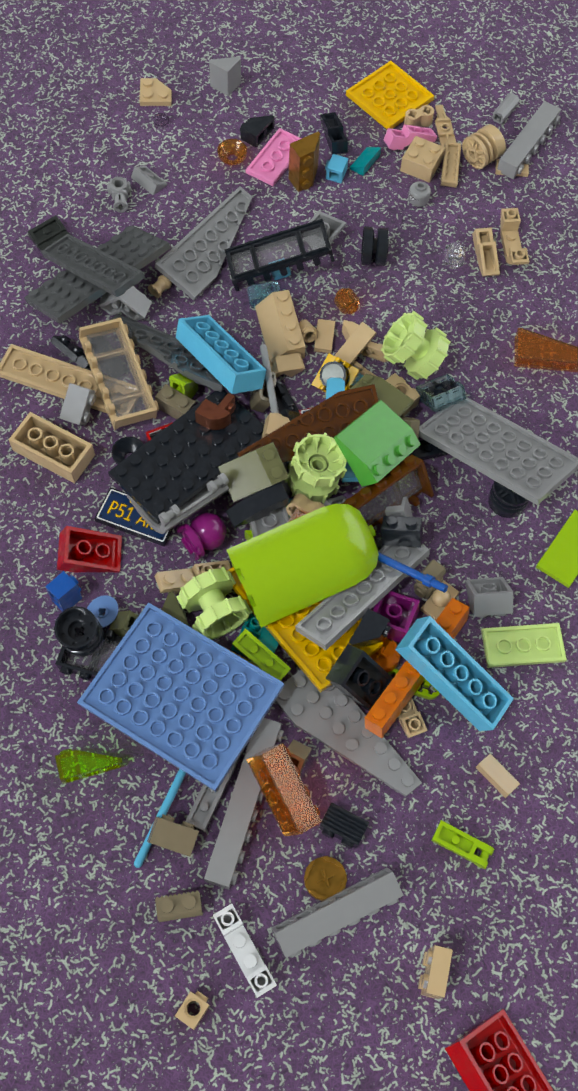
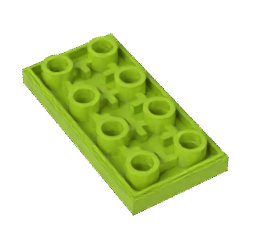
M576 509L536 565L537 569L567 588L570 587L578 575V511Z

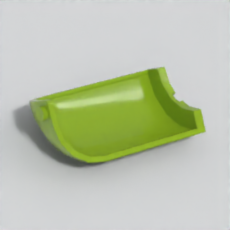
M332 504L321 507L226 550L261 628L358 584L366 579L375 569L379 557L373 536H376L373 526H368L361 512L349 504Z

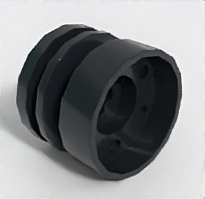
M494 481L488 497L490 508L495 514L504 518L518 517L524 512L529 500Z
M74 606L67 608L59 614L55 621L54 632L57 640L69 653L75 656L85 657L92 655L103 643L104 631L102 625L93 613L84 607Z

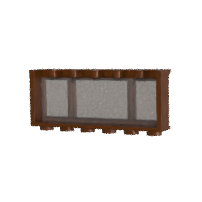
M411 454L378 483L367 485L341 504H349L358 509L367 525L374 527L379 523L382 524L383 516H386V507L401 505L403 497L407 496L411 505L418 506L420 501L416 496L424 493L432 498L434 493L424 461Z

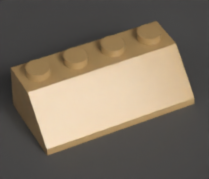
M290 291L273 292L255 306L263 339L267 346L269 360L276 356L300 353L302 359H304L306 346Z

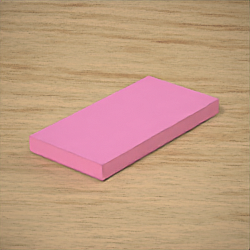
M279 128L247 167L246 174L274 186L289 167L290 143L302 138Z

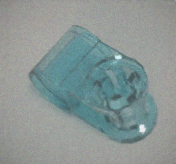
M270 281L249 286L247 288V295L250 306L255 308L268 295L280 291L279 284Z

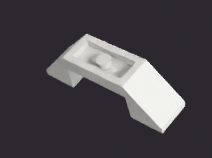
M233 904L215 913L213 917L256 997L258 998L276 987L277 984L266 964L261 959Z

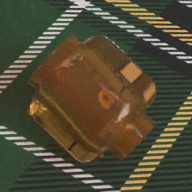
M346 288L337 291L334 303L342 314H353L359 308L360 300L352 289Z

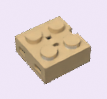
M434 945L427 952H424L422 965L426 966L425 973L420 975L418 989H422L421 995L434 999L445 998L452 949Z

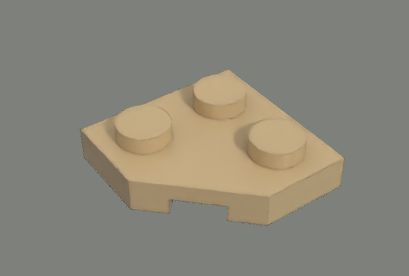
M141 78L140 106H172V90L156 78Z

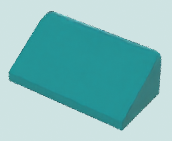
M367 147L349 169L364 176L380 157L381 148Z

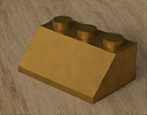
M319 131L290 143L289 180L298 192L313 186L318 170Z

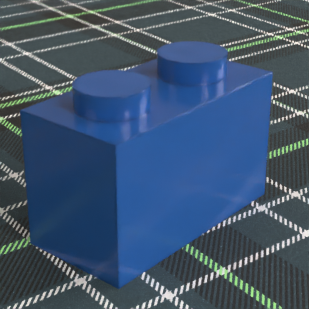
M64 571L45 586L52 602L62 612L67 608L73 607L82 599L80 593L82 590L77 585L79 582L72 574L68 576Z

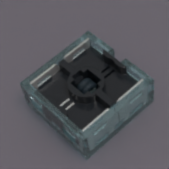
M448 374L416 386V390L420 395L419 400L433 412L441 411L447 406L458 404L466 399L464 385L455 381Z

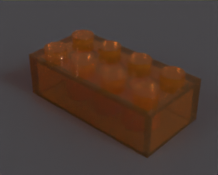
M281 743L268 747L246 760L283 835H301L322 821L319 817L320 812L318 808L313 805L310 799L309 789L300 778L299 769L294 766L290 758L289 749Z

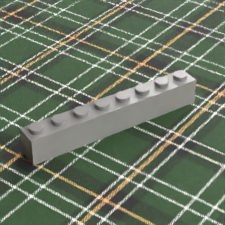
M264 718L249 741L204 877V881L228 890H230L231 885L235 886L239 873L235 871L238 863L242 864L246 852L242 849L245 842L249 843L252 830H249L251 821H256L259 812L255 808L257 802H262L265 793V790L262 789L264 781H269L271 769L268 768L271 761L275 762L278 752L275 746L277 742L281 743L284 731L281 730V723Z

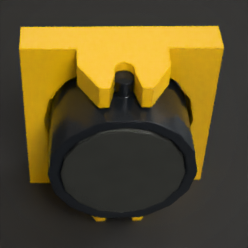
M329 353L311 385L326 393L327 380L331 377L341 378L345 381V390H349L360 370Z

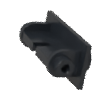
M277 381L274 389L278 411L281 412L284 409L299 412L285 384Z

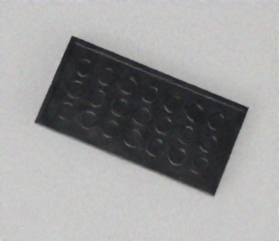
M225 390L222 392L214 391L205 399L219 405L228 393ZM203 399L108 471L109 476L158 524L161 523L158 517L159 514L162 512L166 513L174 504L180 508L207 486L206 483L211 480L214 481L221 474L218 466L238 458L237 453L262 439L264 425L236 400V408L231 414V423L227 427L211 430L196 422L195 411L205 400Z

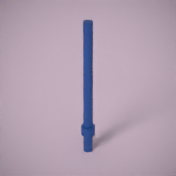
M379 553L378 561L421 581L423 585L429 588L433 587L444 593L447 591L448 585L437 581L434 576L430 574L425 575Z

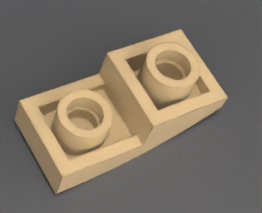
M411 698L397 717L408 738L427 731L420 712L417 711Z

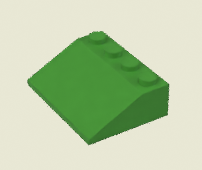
M382 400L375 403L333 437L362 487L378 483L421 445L413 429Z

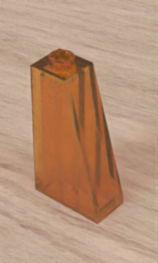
M518 328L514 341V366L578 372V347L523 328Z

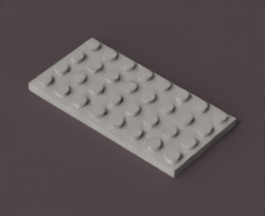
M462 395L458 403L457 400L459 398L450 402L419 426L420 438L537 506L578 470V457Z

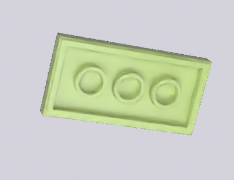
M560 623L482 628L481 630L487 668L560 663L567 660Z

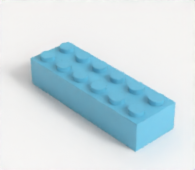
M210 315L180 318L178 320L177 340L231 394L263 388L267 370Z
M431 616L417 619L395 649L479 731L494 730L514 699Z

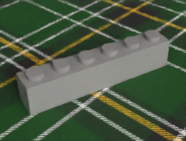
M546 101L542 103L500 158L497 169L501 171V174L514 180L517 174L520 175L522 173L524 164L530 162L532 154L535 155L537 153L539 145H543L547 135L551 134L554 125H558L561 116H559L561 108Z
M385 868L273 926L271 929L285 958L295 957L307 946L313 947L318 945L324 937L337 935L340 933L341 928L359 923L360 918L378 913L380 911L379 908L397 903L399 901L398 898L404 895L393 871Z

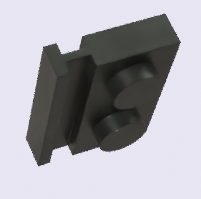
M56 215L28 231L29 237L40 251L66 234L70 235Z

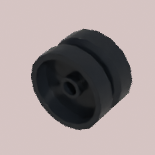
M364 226L361 265H370L373 255H375V264L377 266H385L389 248L388 228L379 227L376 238H374L373 227Z

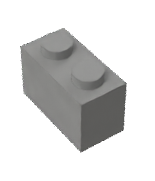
M69 383L59 418L85 426L91 417L90 409L91 405L95 403L96 391Z

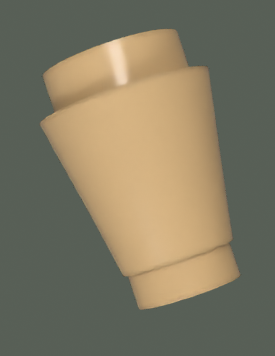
M306 319L300 321L299 326L303 340L308 343L315 341L318 334L317 329Z

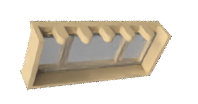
M121 318L79 328V340L114 431L122 426L151 418L156 419L157 411H159L157 401L152 398L153 391L151 385H147L145 370H141L140 357L134 352V342L128 337V327L126 324H123Z

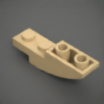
M229 560L200 563L188 569L157 572L155 579L160 593L174 592L176 595L179 594L180 587H183L192 580L194 576L196 577L209 569L213 570L225 567L227 571L231 568Z

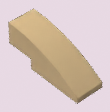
M492 228L475 229L472 234L482 277L500 275L496 241L493 240Z

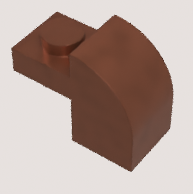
M228 393L219 405L205 399L195 411L196 422L211 430L227 427L231 423V414L236 408L235 396Z

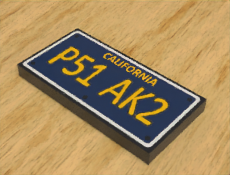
M110 487L94 518L95 522L165 547L173 528L164 534L156 532L137 512L127 498V493Z

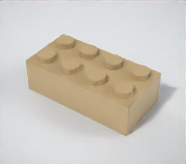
M29 412L9 438L14 452L74 484L95 456L91 443L32 412Z

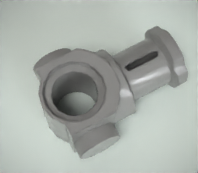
M114 177L110 179V184H107V190L115 202L113 204L114 210L122 213L128 210L126 200L129 197L128 193L131 192V184L127 182L126 178Z

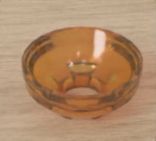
M227 139L219 144L217 153L223 163L237 165L245 160L247 148L238 139ZM235 155L237 159L229 160L228 157Z

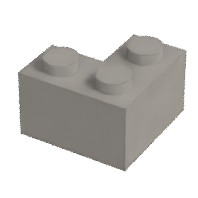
M132 286L123 295L118 297L106 292L98 306L111 316L122 312L128 318L139 321L146 317L152 301Z

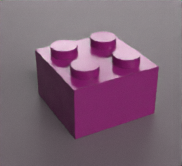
M390 591L375 605L373 611L390 619V627L392 629L387 639L401 642L415 623L419 613L420 600Z

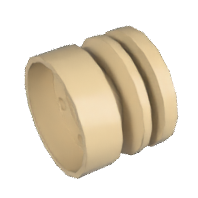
M489 124L466 137L462 143V150L468 163L476 169H482L505 153L506 143L500 130Z

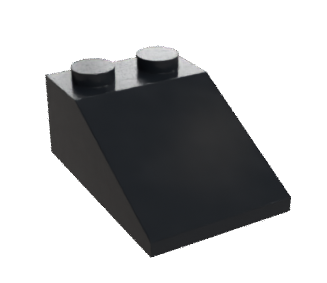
M347 644L326 676V679L341 692L370 711L393 677L366 652Z

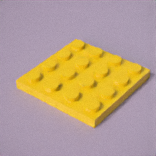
M389 61L346 90V96L386 129L395 128L404 121L407 110L419 109L424 105H428L434 100L435 96L392 61Z

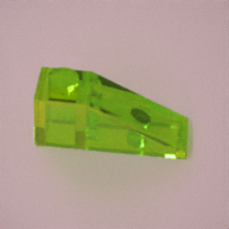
M66 749L61 751L59 755H55L59 777L63 784L125 767L122 758L80 750L72 751V749Z

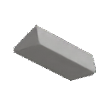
M147 166L134 167L131 178L150 194L155 195L167 186V183Z

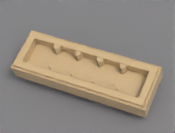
M446 141L440 185L456 188L458 185L461 143Z

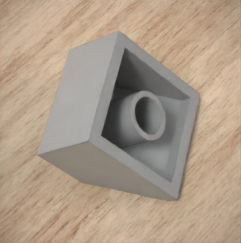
M503 577L465 580L469 607L474 617L485 618L488 615L505 616L506 614L513 613V590Z

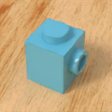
M333 154L331 159L327 160L325 166L326 179L342 183L348 167V158Z

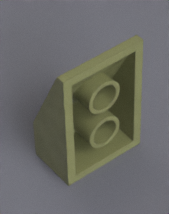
M365 374L350 388L354 389L375 384L378 401L382 400L399 417L414 403L413 399L383 378L371 374Z
M274 442L218 466L220 473H224L229 480L227 486L229 487L228 491L233 502L289 478Z

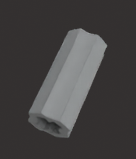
M509 93L493 112V121L502 124L517 107L520 100L519 97Z

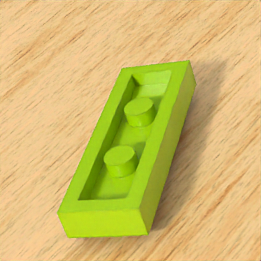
M246 628L232 643L259 669L280 681L291 669Z

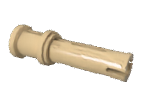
M160 275L154 284L148 286V290L153 296L160 298L161 293L169 289L172 282L164 275Z

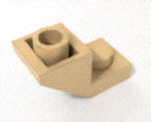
M300 353L276 356L269 360L271 371L275 372L276 378L282 374L293 377L305 369Z

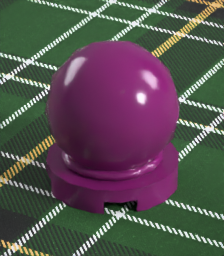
M203 513L196 516L190 526L186 523L179 526L177 532H182L184 538L181 541L190 555L194 553L196 555L195 560H199L205 556L204 550L216 549L224 543L227 529L224 521L218 515Z

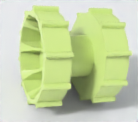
M413 311L412 313H404L396 322L392 323L393 325L384 336L385 339L381 351L385 355L384 358L392 364L404 363L406 360L404 367L408 370L407 374L414 379H427L428 376L439 370V366L445 357L448 356L447 351L451 341L446 338L447 334L437 327L426 330L428 325L423 321L424 318Z
M308 433L307 437L299 443H295L293 449L295 454L287 467L289 469L287 473L289 478L285 479L284 482L288 483L292 496L304 494L309 500L324 504L333 494H337L340 487L338 485L340 477L344 478L347 471L345 468L347 460L335 439L327 436V433H324V435H311Z
M225 567L209 569L196 577L194 576L192 580L183 587H180L179 595L176 596L182 609H187L189 613L203 610V613L196 617L195 624L192 627L211 640L218 639L234 631L241 624L248 621L247 618L252 613L245 599L242 600L241 596L225 598L227 594L232 592L233 585L236 584L230 571H226Z

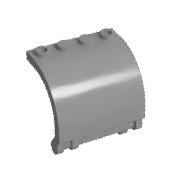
M221 473L217 476L216 480L206 483L207 486L180 508L174 504L170 507L169 511L159 514L158 517L161 522L159 524L128 494L126 496L147 524L156 532L164 534L226 493L229 489L227 486L229 480L224 473Z

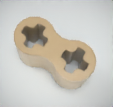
M424 105L419 109L407 110L404 124L429 127L432 124L434 108L430 105Z
M296 494L287 505L286 511L289 516L299 518L325 506L321 502L309 500L304 494Z

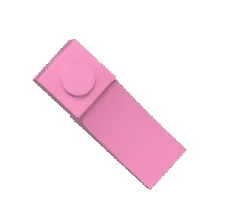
M404 124L402 130L388 128L384 142L391 150H403L404 147L411 144L415 136L435 142L437 135L431 128Z

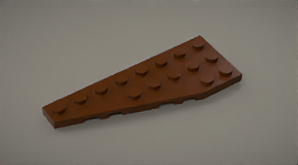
M375 384L334 394L237 453V456L241 457L274 442L282 463L292 461L295 454L293 452L295 443H299L307 437L308 433L311 435H324V433H327V436L333 438L377 403L378 397Z

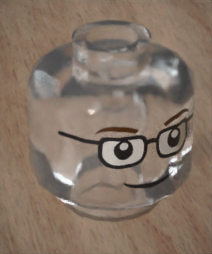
M453 242L445 247L443 261L447 267L458 269L465 264L466 249L464 246Z

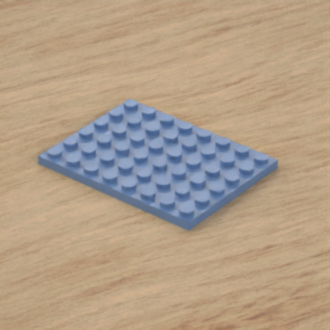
M148 602L77 703L216 792L285 684Z

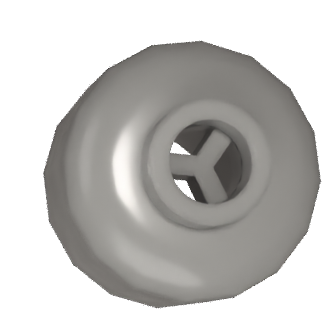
M422 181L413 183L409 189V202L417 207L426 205L430 198V186Z

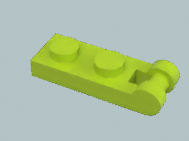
M442 820L431 840L482 869H486L489 855L492 856L494 852L493 847ZM476 848L482 851L480 856L474 854Z

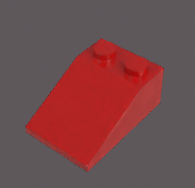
M66 526L59 533L57 570L69 572H120L122 536Z

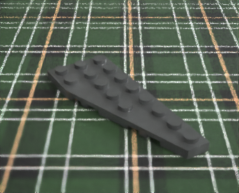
M120 314L110 319L121 318L123 324H126L128 327L129 339H132L135 344L188 379L193 380L197 384L210 387L214 391L222 392L225 389L176 337Z

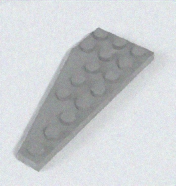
M302 670L284 682L285 686L275 702L297 728L302 729L314 739L324 743L331 750L366 770L367 773L380 779L384 784L405 797L422 784L420 779L384 737L380 738L365 729L364 717L366 715L350 697L337 689L333 684L320 693Z

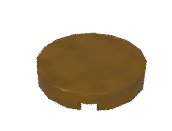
M328 856L320 857L311 861L307 866L304 883L308 893L315 899L323 901L343 891L346 887V871L343 865L335 858Z

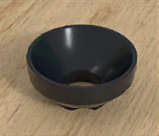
M131 436L117 440L112 447V457L115 463L118 465L124 460L126 454L133 453L143 446V442Z

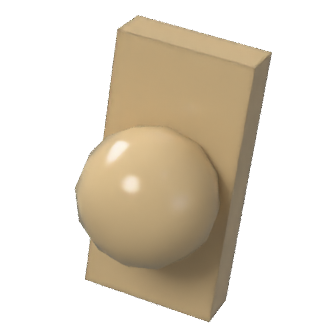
M446 581L442 583L448 585L447 591L444 593L436 589L420 609V611L427 616H431L435 621L452 598L455 599L459 595V591Z

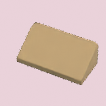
M491 754L476 766V769L505 798L520 785Z

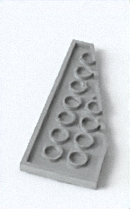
M241 186L238 187L157 261L155 268L192 300H195L215 281L226 257L225 249L230 248L252 196Z

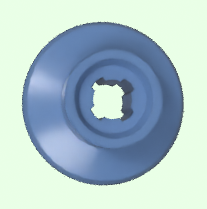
M105 595L94 599L87 609L93 613L102 627H106L117 617L118 603L113 597Z

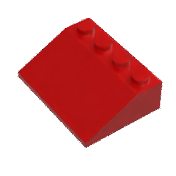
M504 1009L445 1048L469 1091H554Z

